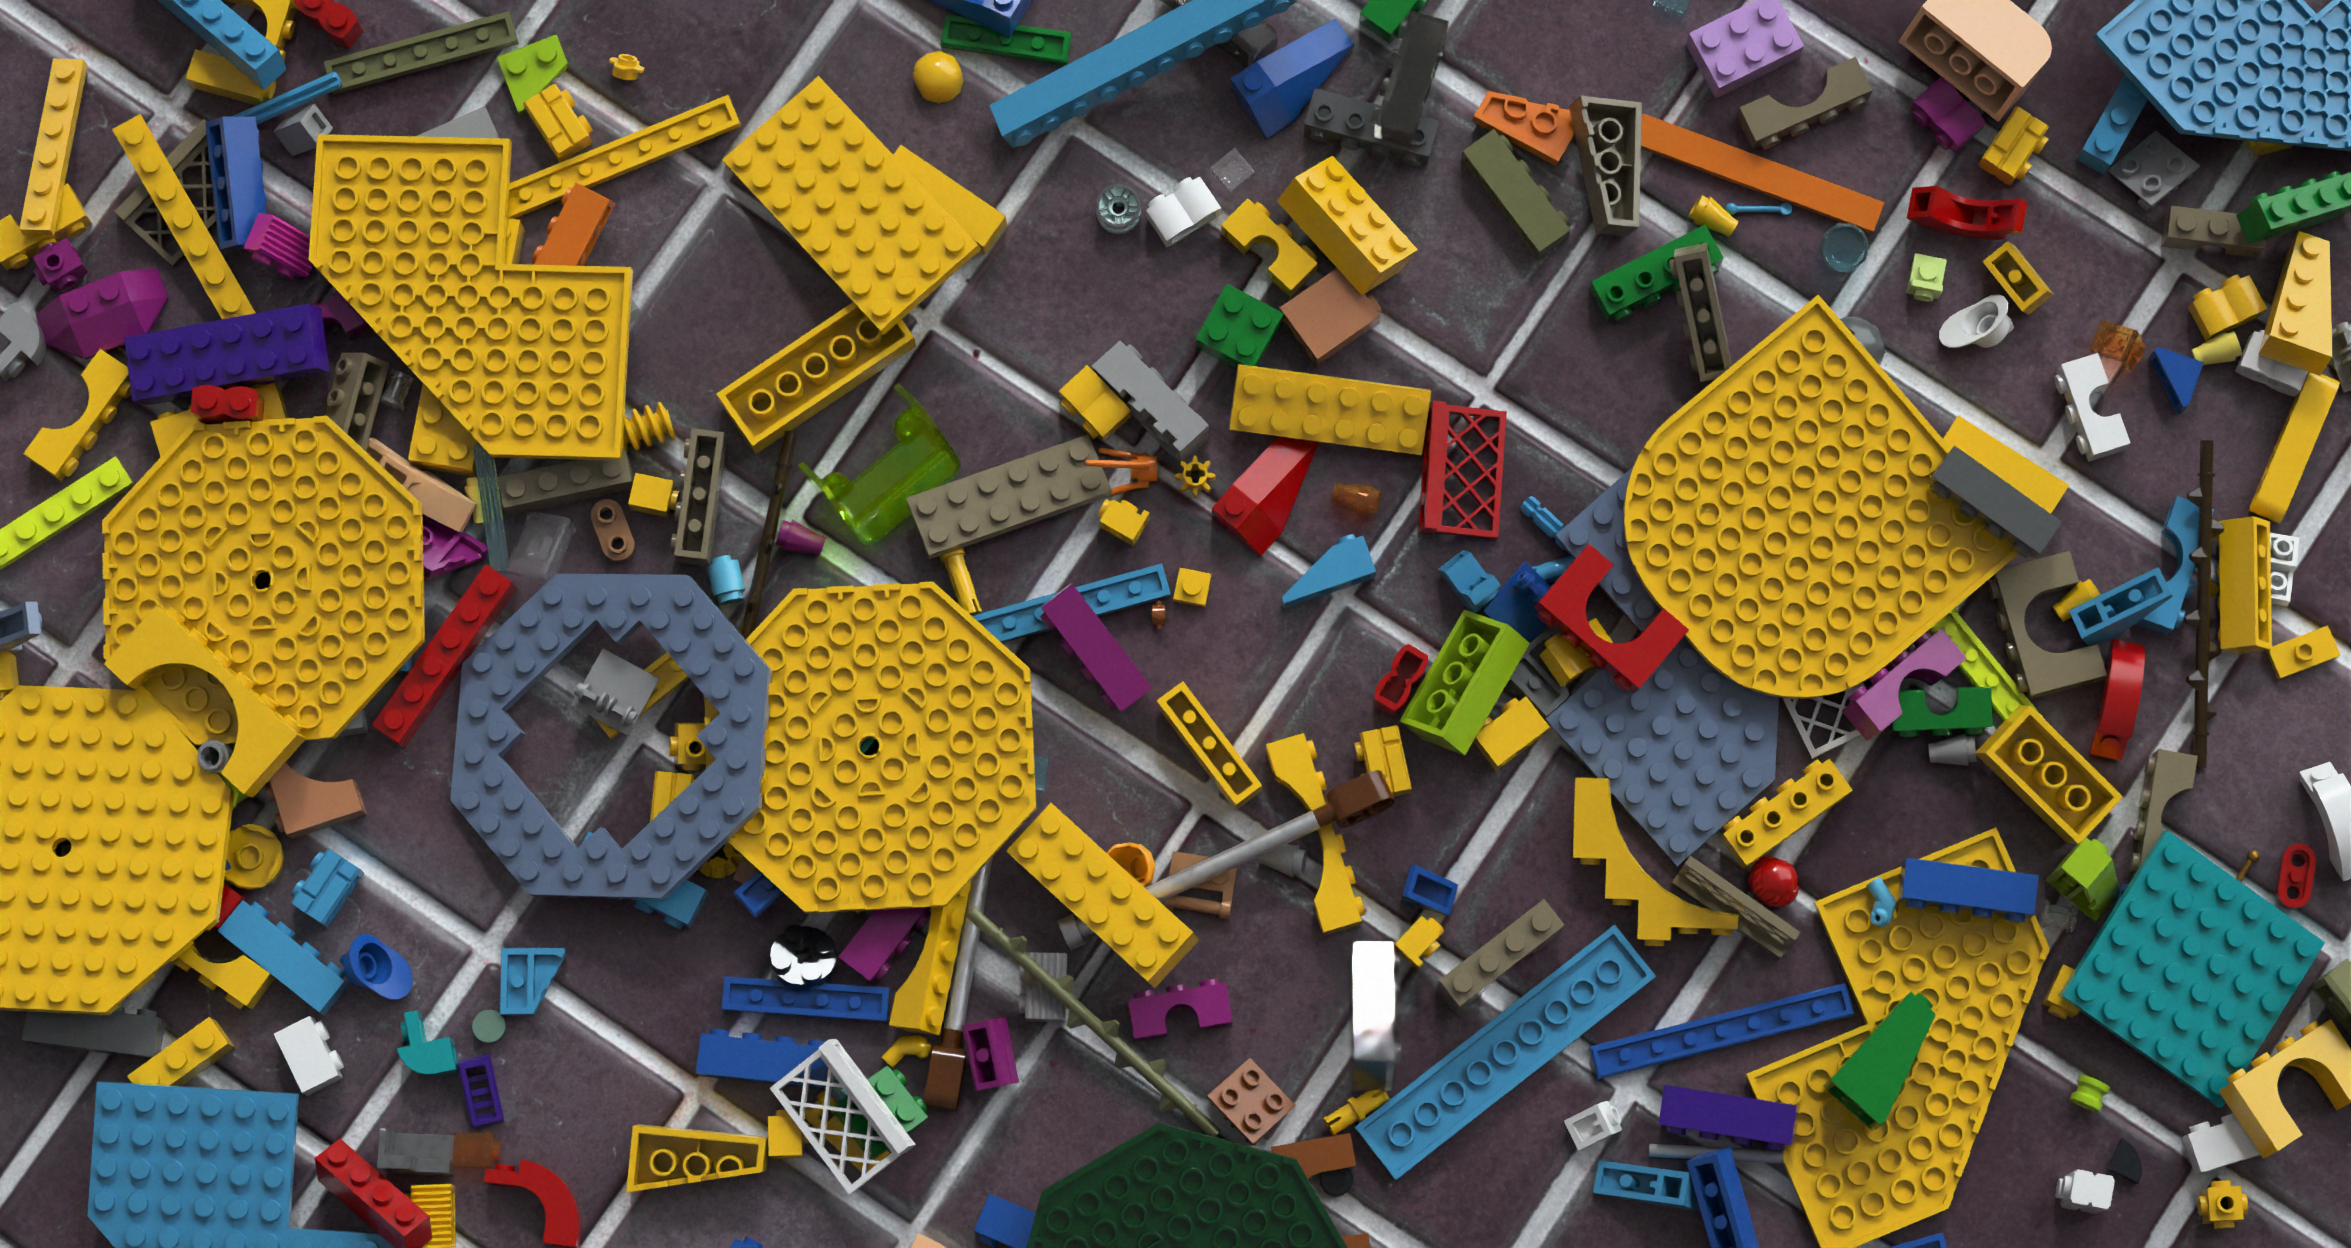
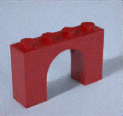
M1588 544L1534 608L1538 611L1537 616L1542 622L1550 627L1555 625L1564 633L1562 638L1570 646L1576 649L1580 647L1588 654V661L1600 670L1604 668L1613 675L1612 681L1620 689L1626 692L1630 690L1634 693L1644 684L1689 629L1664 608L1654 617L1642 633L1631 642L1622 644L1611 643L1597 636L1587 621L1586 603L1592 590L1614 565L1593 546Z

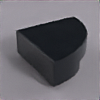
M2123 1138L2120 1139L2107 1170L2138 1184L2142 1175V1164L2136 1149Z

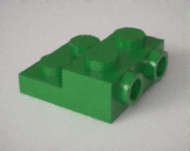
M887 1065L867 1079L908 1135L921 1127L927 1120L928 1116L925 1114L927 1112L926 1104H924V1101L919 1096L915 1095L912 1097L905 1088L907 1081L899 1070L895 1069L892 1071ZM848 1096L835 1104L834 1107L847 1108ZM853 1102V1107H852V1109H857V1110H859V1108H858V1107L856 1106V1104ZM832 1110L844 1126L846 1112ZM852 1113L849 1132L867 1135L868 1120L862 1114ZM873 1128L872 1136H879ZM853 1137L864 1152L866 1139ZM872 1140L869 1159L875 1160L889 1150V1148L883 1141Z

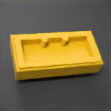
M2328 626L2272 646V650L2266 651L2278 680L2341 656Z

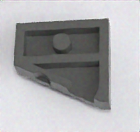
M1546 630L1529 644L1508 681L1523 698L1527 697L1544 720L1570 696L1567 686L1561 687L1539 656L1546 649L1544 643L1550 639V635Z

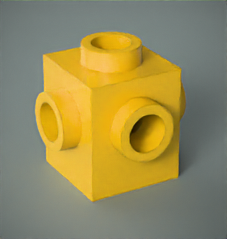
M675 723L674 737H669V756H674L675 763L683 764V770H702V764H707L706 747L697 738V735L705 728V723ZM695 741L696 748L690 752L689 745Z
M2230 1180L2210 1182L2211 1187L2200 1190V1196L2197 1197L2198 1214L2202 1216L2203 1224L2214 1223V1229L2235 1228L2234 1222L2244 1220V1214L2248 1212L2247 1195L2242 1194L2241 1186H2231ZM2223 1197L2227 1198L2228 1210L2222 1208L2220 1204Z

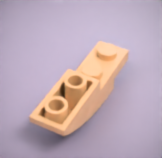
M369 437L366 452L422 503L423 514L458 532H463L477 504L431 472L420 470L374 437Z

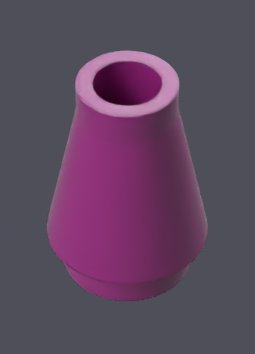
M793 519L791 522L783 520L775 545L783 547L782 550L812 553L820 556L826 537L813 532Z

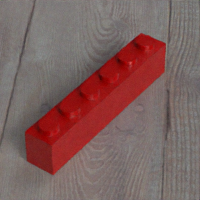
M484 565L373 722L372 726L379 733L401 748H406L461 670L462 663L473 653L516 592L517 588L512 581L488 565Z

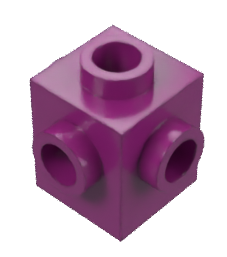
M67 238L58 243L52 242L44 245L39 249V254L33 257L38 266L33 271L43 286L49 284L55 292L59 289L63 291L73 287L78 282V278L89 273L74 246Z

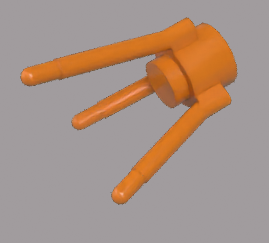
M1099 448L1098 453L1130 459V461H1085L1086 466L1130 468L1131 479H1137V481L1111 488L1112 496L1138 488H1149V481H1157L1158 478L1157 456H1148V453H1133Z

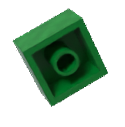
M1226 284L1196 337V348L1236 370L1238 364L1259 367L1283 324L1284 313Z

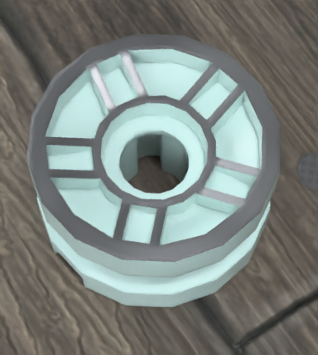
M1114 184L1103 189L1096 201L1097 219L1100 225L1108 232L1115 234L1127 233L1134 229L1139 223L1141 216L1140 199L1137 193L1129 186L1123 184ZM1115 204L1120 207L1124 205L1123 213H1114L1113 205Z

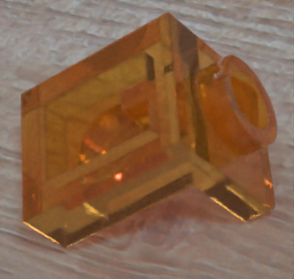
M2102 320L2089 349L2093 354L2098 353L2099 356L2122 362L2126 369L2133 370L2136 362H2139L2144 355L2145 342L2137 330Z
M454 1132V1167L494 1168L495 1160H500L501 1141L496 1140L494 1133Z

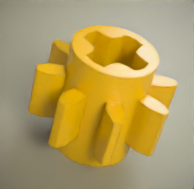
M1194 456L1193 462L1189 464L1181 461L1180 466L1183 473L1175 474V480L1183 481L1184 483L1180 488V492L1184 493L1189 490L1193 492L1194 498H1197L1198 492L1202 490L1210 493L1211 488L1207 481L1216 479V474L1207 473L1210 461L1208 460L1202 464L1198 462L1197 456ZM1192 471H1198L1200 476L1198 483L1192 482Z

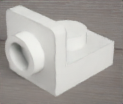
M1608 1101L1596 1104L1564 1120L1578 1151L1622 1131L1620 1115L1617 1109L1610 1105Z

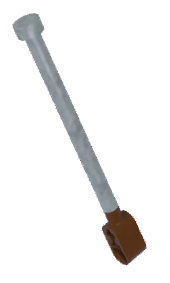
M1375 770L1365 773L1330 790L1325 795L1327 804L1145 887V889L1162 902L1335 821L1339 828L1353 826L1389 809L1394 805L1395 799L1382 771ZM1074 914L1058 920L1060 930L1071 951L1085 945V937L1094 933L1082 921L1076 919Z
M993 857L971 881L953 970L941 1045H933L924 1096V1104L927 1107L957 1111L967 1056V1049L961 1048L962 1026L965 1024L980 936V929L966 916L974 907L980 912H984Z

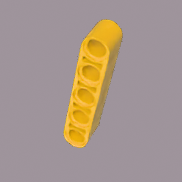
M2308 372L2301 391L2295 397L2249 507L2250 512L2280 524L2321 431L2340 381L2324 374L2319 376Z

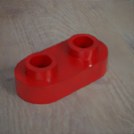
M2302 843L2293 844L2285 849L2281 855L2275 896L2278 903L2289 910L2301 908L2309 901L2311 896L2316 855L2308 845ZM2293 856H2298L2301 858V867H2296L2293 865ZM2288 888L2296 890V899H2291L2287 896Z

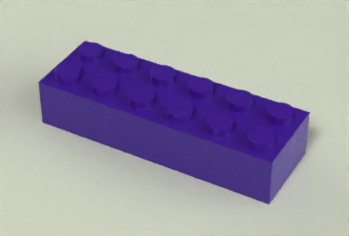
M310 304L124 337L132 401L147 406L192 398V389L202 385H213L226 390L232 387H252L330 372L322 309Z

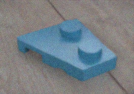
M501 948L500 1015L525 1016L536 1014L566 956L565 948Z

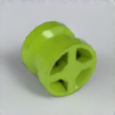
M2080 1074L2077 1079L2078 1088L2076 1092L2071 1093L2069 1100L2082 1108L2100 1113L2103 1107L2101 1103L2102 1098L2109 1093L2110 1087L2097 1079Z

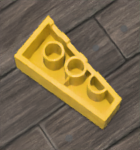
M2298 231L2286 252L2258 355L2319 376L2332 358L2330 241Z

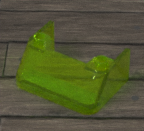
M899 383L894 386V389L908 407L897 417L893 426L894 434L900 442L850 482L840 472H832L823 479H820L804 462L798 465L825 503L861 543L866 545L879 541L910 515L906 504L907 497L949 483L957 476L961 467L959 457L923 405Z

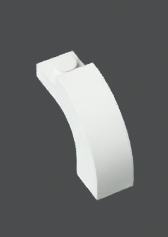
M2327 762L2300 771V782L2313 800L2322 818L2328 838L2330 861L2341 879L2346 881L2351 879V786L2344 774H2338L2331 762Z

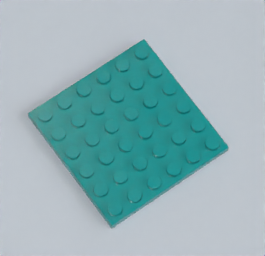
M2164 830L2058 996L2214 1106L2222 1108L2225 1100L2219 1090L2229 1084L2226 1078L2241 1068L2246 1070L2325 942L2174 834Z

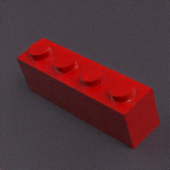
M338 1139L315 1157L318 1181L394 1248H422L432 1240L430 1216L343 1140Z

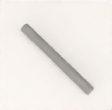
M1650 1144L1649 1157L1692 1159L1700 1153L1727 1147ZM1731 1148L1735 1161L1783 1163L1784 1151Z

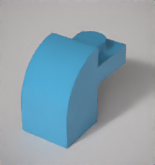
M1465 550L1459 552L1437 569L1457 597L1473 613H1476L1488 604L1498 592L1497 588L1501 586L1495 576L1485 573L1472 553Z

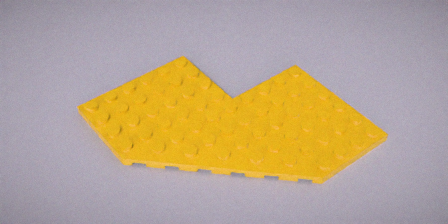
M317 134L308 260L491 457L622 461L633 269L631 267L504 264L512 141L510 139Z
M1996 827L1919 859L2016 872ZM1901 867L1813 903L1866 1025L1747 1073L1745 1077L1755 1099L1799 1106L1794 1146H1785L1783 1165L1819 1248H1855L1949 1209L1958 1181L1962 1176L1971 1153L1972 1145L1979 1132L1988 1104L2004 1068V1063L2038 981L2043 963L2050 950L2035 915L2030 919H2025V923H2013L2005 921V916L1992 914L1991 919L1973 917L1972 911L1959 910V914H1946L1939 912V907L1926 905L1925 910L1906 908L1905 902H1898ZM1878 877L1882 879L1896 900L1892 920L1884 927H1877L1870 921L1875 898L1866 885ZM1910 991L1914 995L1920 993L1932 1003L1933 1007L1931 1010L1936 1015L1886 1121L1872 1132L1830 1094L1823 1085Z

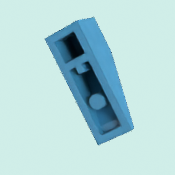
M1350 534L1337 539V545L1332 546L1282 596V608L1286 609L1374 579L1376 569L1364 536L1355 538L1354 534Z
M2157 567L2069 610L2083 641L2088 646L2100 645L2121 635L2173 596L2160 568Z
M1598 1160L1593 1189L1594 1194L1668 1208L1700 1211L1689 1172Z

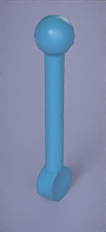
M1787 202L1782 203L1780 206H1736L1734 203H1728L1725 206V210L1730 215H1734L1737 212H1776L1782 216H1788L1792 212V206Z

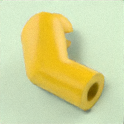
M921 1035L902 1036L897 1039L881 1058L894 1068L905 1055L916 1054L920 1059L928 1057L932 1047L927 1042V1038Z

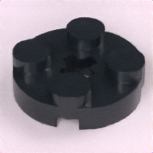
M790 925L774 941L770 952L771 966L776 974V978L784 986L798 991L810 990V986H815L819 983L820 986L832 977L837 965L834 940L822 930L810 926ZM808 953L812 960H805L803 964L798 963L797 955Z

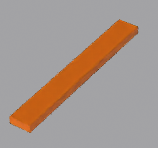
M1644 113L1642 114L1641 149L1873 234L1885 202Z

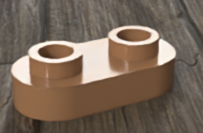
M603 499L598 501L591 510V520L603 552L612 562H626L634 555L636 544L621 506L614 500ZM605 510L613 512L612 517L608 520L601 518V514ZM615 540H623L624 545L621 549L616 550L612 547Z

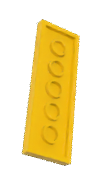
M1238 364L1229 430L1422 455L1431 390Z

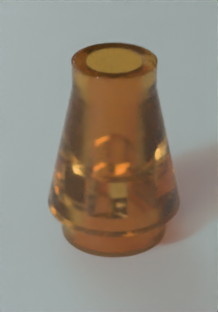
M1336 482L1332 492V501L1338 502L1364 516L1377 514L1382 497V490L1375 489V485Z

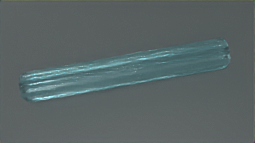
M480 444L474 445L473 450L490 567L495 571H504L509 569L510 564L495 459Z

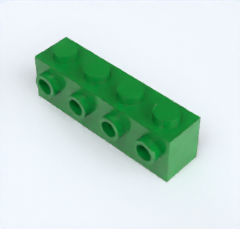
M2336 171L2321 178L2320 182H2316L2315 178L2299 184L2296 189H2292L2291 185L2275 191L2273 196L2262 193L2250 199V206L2236 215L2248 243L2259 242L2348 214L2351 211V172L2340 175L2339 171Z
M1706 224L1591 281L1589 291L1606 323L1613 319L1616 322H1621L1632 316L1634 309L1642 305L1645 308H1649L1660 302L1662 295L1670 291L1676 294V291L1681 290L1679 278L1673 279L1669 260L1674 259L1675 249L1707 243L1713 275L1718 273V267L1721 266L1724 257Z

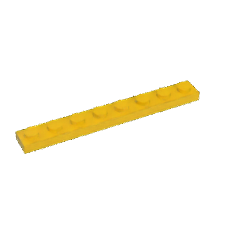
M729 95L509 183L507 218L515 219L562 200L566 190L569 187L573 188L575 183L589 189L741 127Z
M139 114L113 128L112 131L221 319L256 313L142 115Z

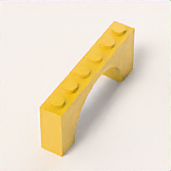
M156 605L107 659L104 665L127 686L136 690L155 675L176 668L201 669L216 677L229 692L235 705L238 719L236 744L229 761L220 773L244 795L253 798L306 740L299 732L302 726L288 714L283 718L275 710L279 705L267 694L263 693L261 696L252 689L255 683L241 671L236 674L228 666L232 662L219 650L213 653L206 646L208 639L195 628L189 631L182 624L185 618L171 606L167 610Z

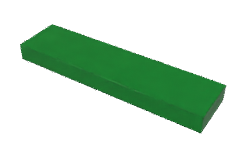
M945 14L940 45L941 48L1066 66L1072 33L1017 25L1009 38L966 17Z

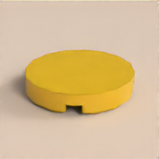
M254 824L242 825V827L230 831L227 859L231 869L225 871L224 878L239 889L251 891L265 888L275 881L282 870L284 862L283 847L276 835L265 827Z

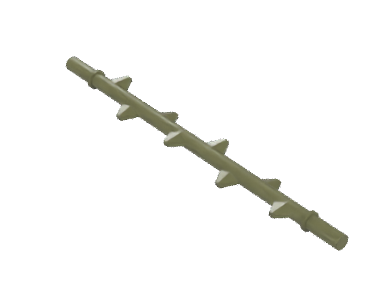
M976 907L967 914L966 917L990 938V942L994 941L1024 969L1022 982L1025 985L1040 983L1070 1010L1067 1020V1026L1070 1029L1082 1025L1089 1027L1116 1052L1114 1065L1118 1069L1132 1066L1162 1094L1159 1104L1160 1111L1165 1112L1178 1108L1185 1114V1118H1189L1207 1135L1215 1137L1221 1129L1197 1108L1198 1105L1196 1103L1193 1105L1163 1077L1166 1066L1165 1060L1159 1059L1147 1063L1117 1036L1120 1024L1117 1020L1102 1022L1071 994L1074 981L1071 975L1054 979L1025 952L1027 939L1024 936L1009 938L1002 932V928L999 929Z

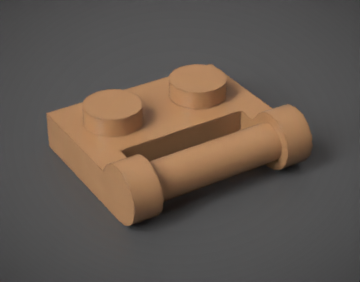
M1173 851L1169 876L1210 857ZM1237 867L1190 888L1222 893V902L1175 895L1166 899L1164 906L1170 911H1174V908L1216 914L1220 915L1219 918L1229 920Z

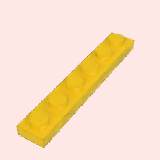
M53 58L19 227L23 235H55L88 67L84 59Z

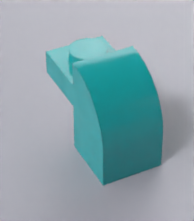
M417 1010L404 1013L405 1022H401V1032L404 1042L409 1041L410 1045L397 1048L402 1061L410 1069L426 1077L434 1078L459 1073L454 1040L446 1037L427 1042L422 1014Z

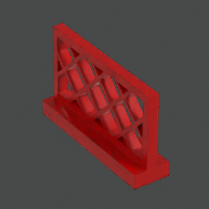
M1434 400L1429 404L1423 449L1418 534L1431 535L1432 533L1492 540L1498 539L1507 411L1446 405V402ZM1449 414L1461 415L1469 426L1457 435L1449 426ZM1470 416H1475L1479 418L1474 421ZM1483 418L1498 419L1497 433L1491 438H1488L1477 425ZM1471 428L1484 442L1473 453L1460 439ZM1448 434L1452 438L1449 443H1447ZM1497 437L1495 447V445L1491 441H1493ZM1454 442L1467 456L1456 467L1446 456L1447 448ZM1485 446L1495 455V464L1488 470L1475 457ZM1469 460L1482 474L1471 484L1458 471ZM1446 466H1447L1448 469L1450 470V472H1448V473L1445 475V469H1446ZM1492 470H1494V478L1489 474ZM1452 474L1465 488L1454 498L1444 488L1445 480ZM1484 477L1493 487V496L1486 502L1472 488ZM1467 491L1480 506L1469 516L1455 502ZM1443 498H1445L1448 502L1444 507ZM1491 501H1492V510H1491V509L1488 507V505H1487V504H1489ZM1450 505L1463 520L1456 527L1442 525V512ZM1481 509L1491 519L1490 531L1479 530L1471 521V518ZM1466 523L1469 528H1461V526Z

